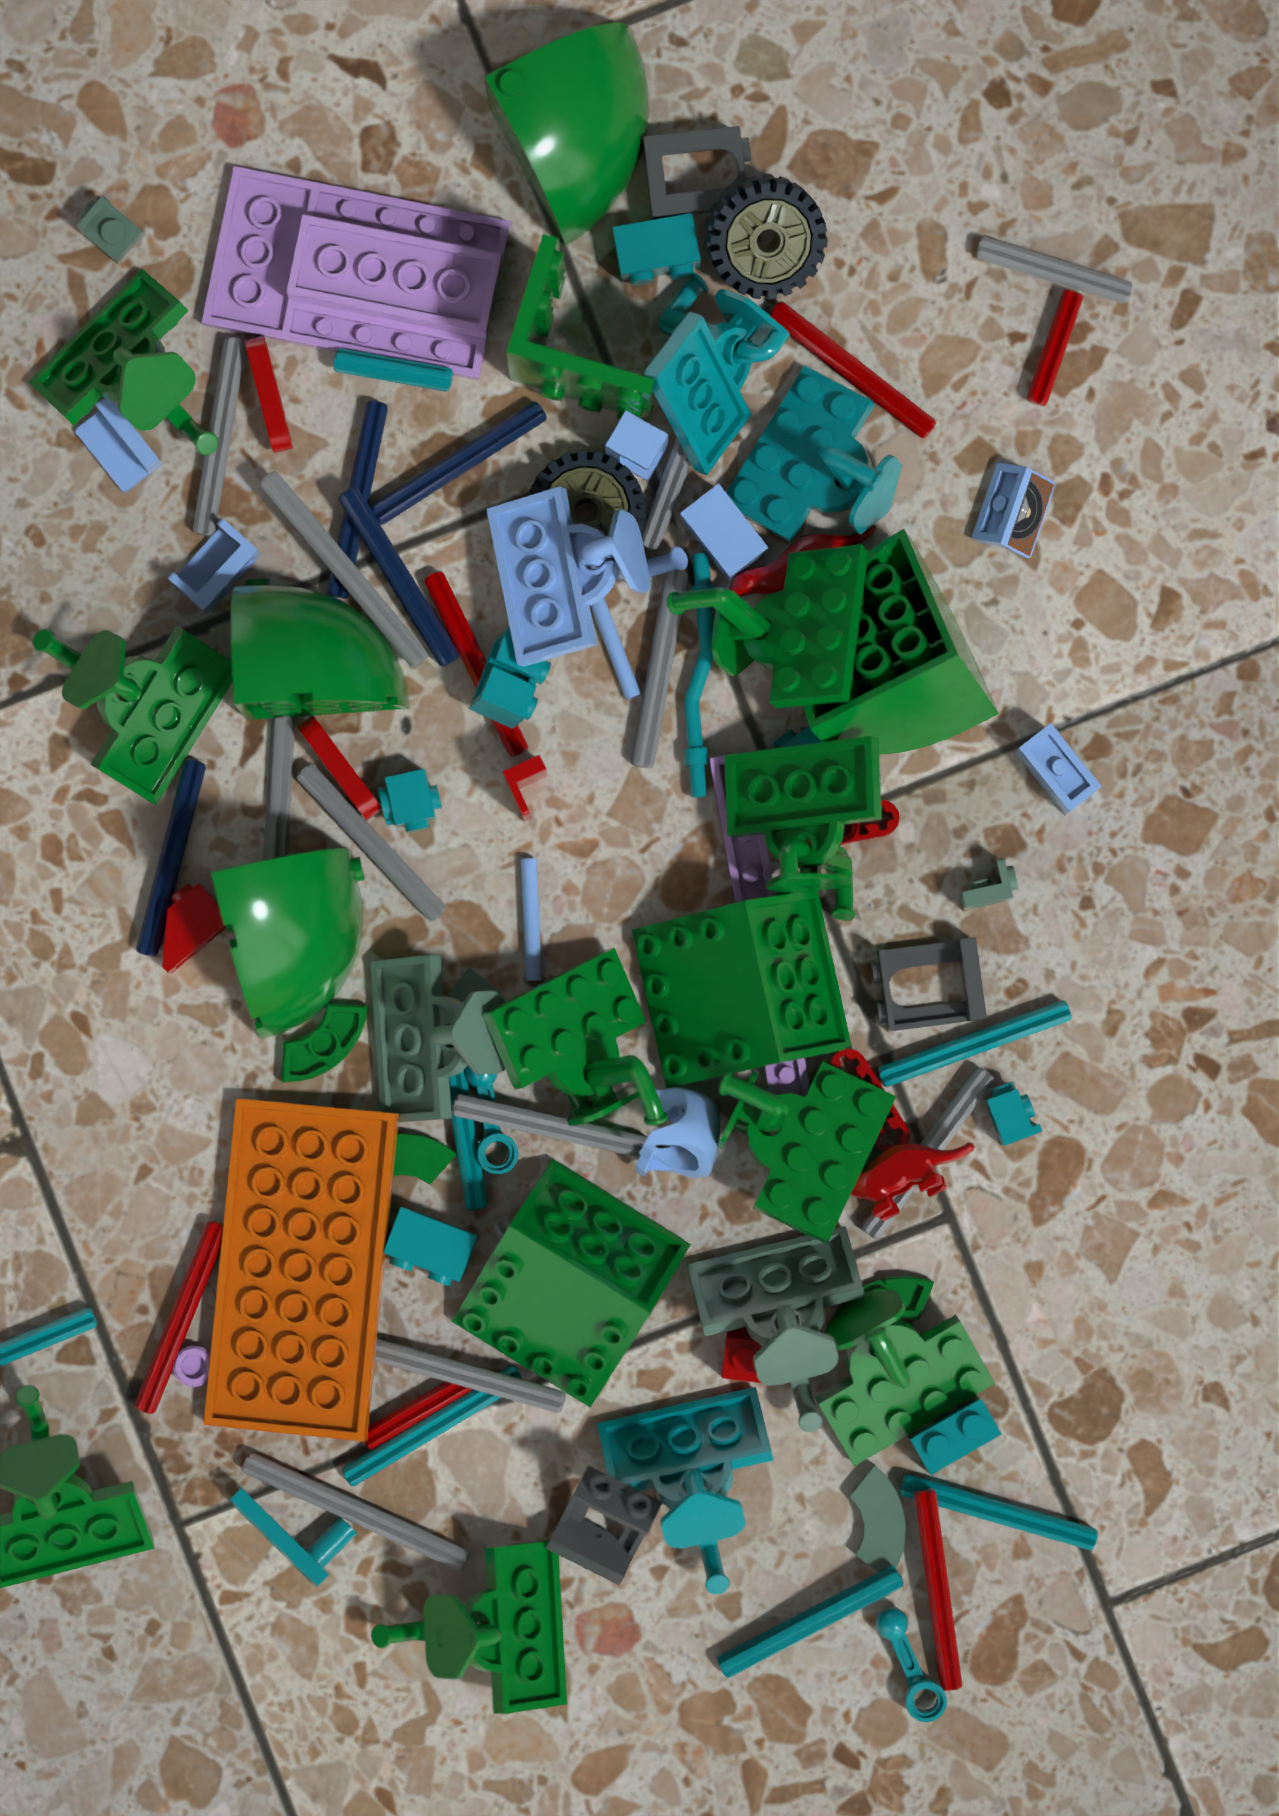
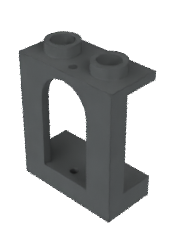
M740 126L643 137L652 220L689 213L693 215L710 213L713 203L718 204L720 201L719 195L724 190L729 192L733 189V183L737 181L744 183L747 181L744 162L751 161L749 137L741 138ZM723 150L735 158L737 177L729 186L721 189L666 195L662 156Z
M976 937L897 949H881L877 951L878 959L871 960L873 983H881L883 996L882 1000H876L879 1024H886L887 1032L987 1018ZM960 961L965 1001L917 1008H903L895 1004L891 999L889 982L897 971L905 968Z
M588 1465L546 1549L620 1585L633 1556L644 1537L648 1535L662 1502ZM592 1508L626 1525L620 1538L585 1521L584 1517L588 1509Z

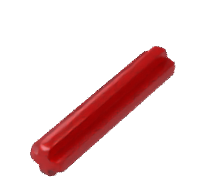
M1065 289L1061 294L1026 397L1027 401L1032 404L1046 406L1049 401L1083 301V295L1076 291Z
M444 1382L368 1426L367 1441L364 1443L369 1449H374L470 1392L472 1389Z

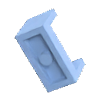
M625 410L605 445L606 456L616 458L619 463L625 465L633 474L643 480H649L668 447V434Z
M719 483L680 513V520L704 551L708 553V556L729 582L739 572L747 569L768 551L766 543Z
M223 518L217 523L219 529L177 575L173 572L168 577L175 587L207 615L261 556L259 550Z
M1052 723L1048 724L1015 751L1017 756L1065 815L1102 787Z

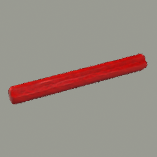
M780 301L772 309L770 316L783 326L793 339L920 438H926L936 425L934 418L785 302Z
M442 571L435 572L424 579V583L475 688H477L487 660L445 574ZM492 720L510 757H516L528 750V744L518 725L511 729Z
M208 1221L205 1225L135 1401V1408L144 1413L154 1414L157 1410L173 1370L174 1362L181 1350L220 1252L223 1224L216 1221Z
M921 1489L914 1493L939 1681L944 1691H952L962 1688V1677L937 1495L934 1489Z

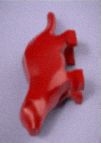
M873 525L862 534L858 533L849 536L823 533L801 536L795 539L770 564L739 572L733 577L728 590H733L740 597L757 594L770 595L782 591L785 585L789 553L859 545L870 538L877 531V527Z
M911 1143L893 1146L863 1167L850 1196L875 1203V1207L872 1210L873 1215L876 1218L879 1217L882 1221H886L900 1214V1210L893 1197L906 1193L914 1185H918L920 1192L926 1190L928 1197H932L947 1189L945 1178L935 1170V1166L957 1161L973 1152L975 1146L973 1143H967L953 1150H940L922 1144Z

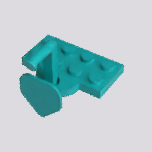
M694 272L691 275L692 278L681 288L662 313L658 325L662 333L670 336V338L657 356L650 361L648 368L643 374L645 377L655 379L652 391L694 471L708 475L752 415L740 392L748 377L751 364L772 358L781 349L790 334L752 300L726 289L718 290L714 297L726 322L713 325L705 322L703 316L691 311L685 314L700 294L709 291L703 278Z
M804 365L726 493L746 519L790 543L812 509L832 513L842 512L852 507L849 515V525L855 532L862 534L889 512L902 465L896 457L889 454L880 461L876 469H873L872 462L865 448L855 439L875 406L872 400ZM838 483H840L845 490L839 489Z
M756 1387L597 1423L607 1475L638 1491L653 1488L658 1500L670 1509L660 1520L665 1543L674 1548L699 1545L707 1578L705 1581L707 1591L711 1594L724 1593L729 1587V1579L724 1574L717 1540L735 1536L745 1527V1517L741 1502L726 1497L733 1484V1470L773 1461Z

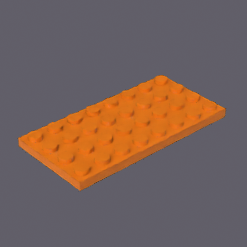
M236 1098L203 1425L367 1441L385 1253L383 1252L387 1243L399 1114Z

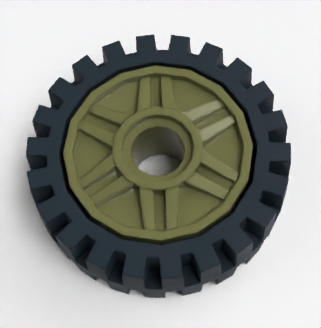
M763 174V178H758L756 175L746 177V182L741 183L737 181L732 184L733 189L729 192L724 190L719 195L720 201L718 204L713 203L710 209L711 217L706 219L705 228L707 232L704 235L709 259L724 282L740 294H749L755 299H761V296H765L768 300L777 299V294L781 293L784 296H788L793 293V288L798 286L801 289L807 284L805 279L808 276L813 278L818 272L816 266L818 263L822 264L825 257L823 250L827 248L828 242L825 233L827 231L826 223L816 202L797 183H793L788 178L782 176L775 178L772 174ZM767 229L775 231L772 241L764 245L757 243V238L762 231Z
M586 450L577 451V453L573 454L567 453L547 464L546 468L540 471L533 485H531L528 496L559 486L565 488L573 525L584 524L596 528L608 536L614 512L624 510L635 518L642 535L646 521V504L641 486L632 472L612 456L608 457L601 452L594 451L593 453ZM584 502L593 504L598 511L596 517L589 522L578 520L574 514L576 507Z

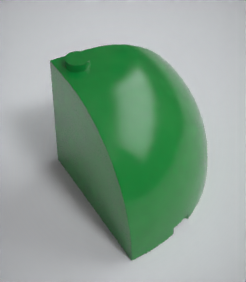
M622 22L601 24L572 33L548 43L484 77L488 107L564 247L583 236L606 215V212L627 188L643 151V137L647 134L649 115L648 85L638 45L629 26Z
M905 529L888 537L868 552L849 701L804 705L811 731L823 742L874 736L879 738V755L900 753L944 741L999 714L976 660L946 599Z
M268 578L246 580V585L234 586L231 603L234 705L247 720L272 719L277 716L304 717L409 709L407 684L394 650L380 630L354 607L322 592L301 587L270 585V579Z
M347 848L326 849L211 872L223 923L227 931L234 933L236 938L229 940L230 950L251 1019L256 1018L257 1020L254 1024L259 1037L264 1039L285 1033L313 1018L340 991L350 975L358 956L363 931V905L358 882L365 880L360 856L352 858L351 851Z

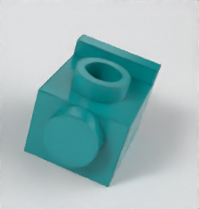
M1013 1081L990 1089L993 1097L984 1101L1001 1146H1006L1043 1132L1040 1124L1031 1125L1029 1119L1035 1117L1031 1101L1027 1093L1020 1096L1018 1088L1016 1089Z

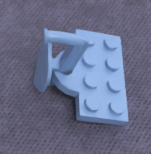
M560 486L486 509L517 665L523 667L596 646L597 640L590 605L602 600L614 587L616 579L626 580L632 590L644 593L650 590V577L675 569L684 570L688 564L687 555L680 547H673L669 553L646 560L639 526L632 514L624 510L614 512L608 536L604 532L584 524L573 525L567 491Z

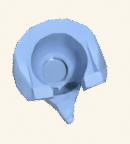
M678 1087L663 1090L656 1089L663 1111L668 1114V1120L674 1124L651 1131L639 1152L641 1156L635 1165L636 1173L645 1177L648 1171L657 1170L674 1172L691 1178L707 1177L712 1172L720 1140L721 1125L718 1106L706 1095L693 1090ZM657 1145H671L663 1149L655 1147Z

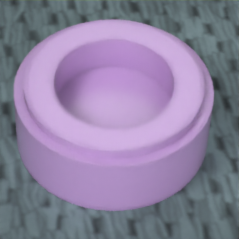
M189 1346L181 1350L173 1365L176 1378L182 1384L189 1387H199L207 1383L211 1353L201 1346Z

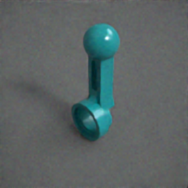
M468 1065L465 1070L466 1079L475 1087L477 1098L496 1102L493 1083L496 1081L498 1073L476 1074ZM481 1122L483 1136L477 1147L479 1164L483 1169L492 1174H504L510 1171L518 1160V1147L512 1138L502 1133L500 1126ZM496 1141L503 1142L508 1149L506 1160L498 1165L491 1164L486 1159L487 1147Z
M887 1607L881 1610L876 1617V1629L883 1638L891 1641L907 1677L906 1708L910 1715L918 1721H935L945 1712L947 1706L946 1694L937 1682L928 1679L922 1673L905 1634L908 1629L906 1614L896 1607ZM922 1689L934 1691L937 1697L935 1704L926 1710L919 1709L914 1705V1697Z

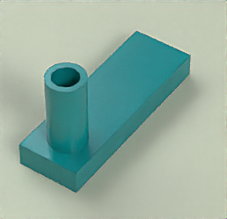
M242 1488L229 1500L315 1587H318L329 1576L323 1568L357 1535L355 1530L339 1517L305 1551Z

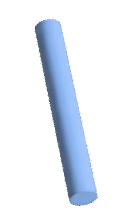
M605 598L590 605L625 699L629 700L641 695Z
M537 858L521 859L526 981L542 980Z

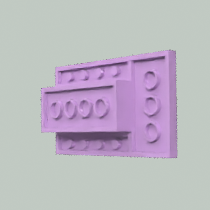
M234 166L201 323L207 327L258 337L265 336L268 339L333 352L341 348L447 367L453 370V376L479 381L511 222Z

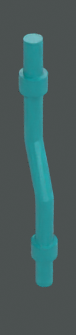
M708 553L693 554L695 586L691 587V591L715 588V585H711ZM712 607L697 609L700 650L683 700L687 749L683 750L684 766L689 767L691 798L707 797L704 765H708L707 748L703 747L700 699L714 659L711 648L714 626Z

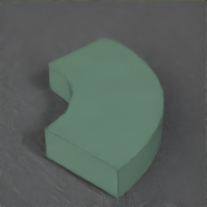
M874 1464L849 1497L859 1508L864 1522L863 1540L856 1555L876 1572H879L889 1566H898L905 1544L906 1524L904 1510L896 1489L886 1475Z

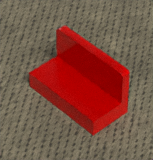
M540 754L502 771L524 822L532 819L520 789L548 776Z

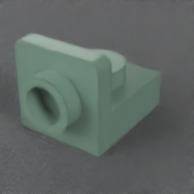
M102 196L97 202L94 199L89 201L78 215L80 222L77 224V227L81 234L116 264L125 257L144 235L142 230L112 206L105 196Z
M1004 858L994 861L998 884L992 885L990 878L968 883V891L961 892L959 895L962 910L965 911L1010 901L1013 898L1012 890L1018 889L1013 865L1006 867Z

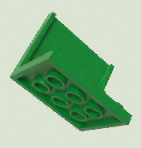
M542 234L506 351L510 380L540 389L539 395L551 400L562 401L563 396L578 400V407L591 412L601 413L602 408L618 412L616 418L621 419L626 410L638 418L650 422L654 405H652V389L655 379L539 345L541 336L548 338L553 324L554 307H552V298L560 299L566 276H564L566 270L564 268L565 260H563L564 252L559 250V238Z
M818 891L745 900L632 929L666 1089L724 1076L729 1071L734 1074L852 1048Z
M552 1159L507 1228L452 1322L591 1408L650 1316L691 1244Z

